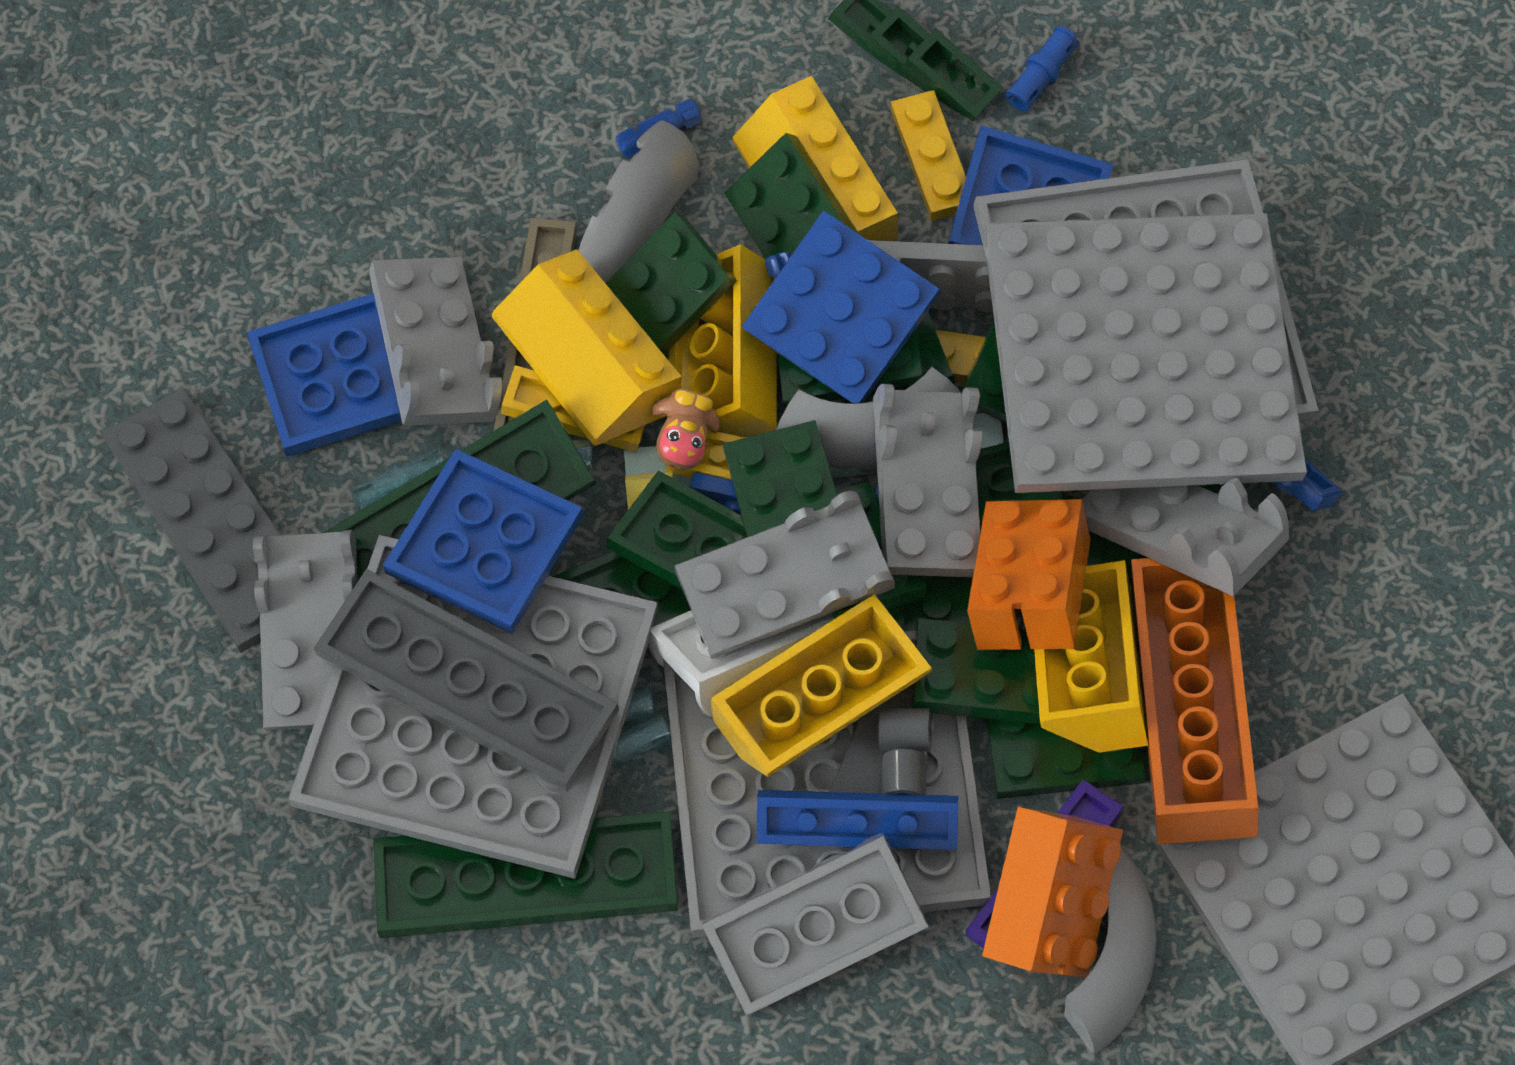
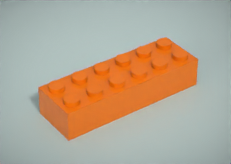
M1150 558L1131 559L1132 592L1148 737V755L1157 844L1258 837V799L1235 598Z

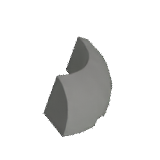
M663 120L650 127L637 140L636 147L641 148V150L632 157L630 162L622 160L606 187L607 195L611 196L609 202L602 207L597 217L592 215L578 251L604 282H607L662 226L678 199L690 186L697 182L699 162L695 147L684 132Z
M933 367L915 384L906 389L911 391L961 393L947 377ZM798 390L784 411L776 430L816 420L829 469L831 466L860 468V472L877 471V457L874 446L876 439L873 402L859 404L837 403L819 399Z
M1121 850L1120 859L1114 867L1108 892L1109 905L1103 916L1106 941L1101 956L1087 978L1076 989L1066 995L1064 1016L1093 1055H1096L1108 1046L1134 1017L1146 993L1149 982H1151L1155 965L1157 932L1153 905L1145 882L1126 850Z

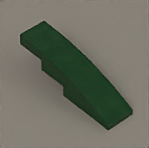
M843 0L828 18L864 50L925 92L934 90L937 100L972 121L981 114L1003 89L998 82L935 28L930 34L898 5L892 11L880 0Z

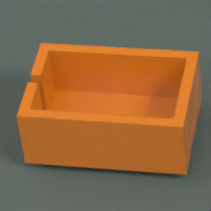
M1082 499L986 501L967 609L977 650L1021 649L1022 639L1014 609H1021L1030 649H1075L1091 540Z
M1018 807L982 956L1031 972L1087 978L1090 967L1097 955L1096 942L1102 917L1109 905L1108 892L1114 867L1117 865L1121 855L1120 842L1123 830L1076 816Z

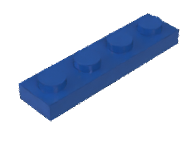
M758 790L757 844L857 847L864 840L884 833L891 848L957 850L959 796Z

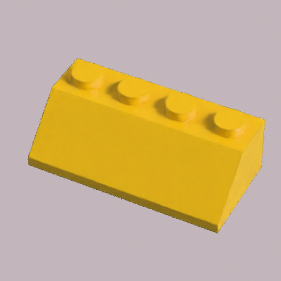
M812 76L772 93L732 137L735 146L750 168L785 133L796 135L858 233L867 240L898 241V212Z
M739 244L716 254L737 281L700 318L706 324L699 327L698 320L669 349V362L682 376L678 390L691 391L713 399V410L720 419V427L717 432L739 437H749L777 429V352L742 328L746 319L775 279L774 276L769 277L764 258Z
M578 249L538 264L493 310L492 318L594 446L667 416L666 414L653 415L652 408L657 401L670 397L673 391L679 389L682 376Z
M1125 560L1087 566L1075 649H1034L1041 728L1098 753L1148 746L1134 601Z
M873 594L711 698L713 722L739 757L768 778L932 672V667L877 596Z

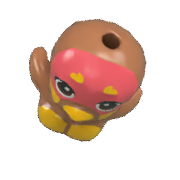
M680 389L673 391L670 397L657 401L652 408V413L655 416L667 415V419L656 442V452L659 459L665 465L679 470L691 469L699 464L704 457L706 449V427H709L710 431L714 433L720 427V419L713 410V399Z

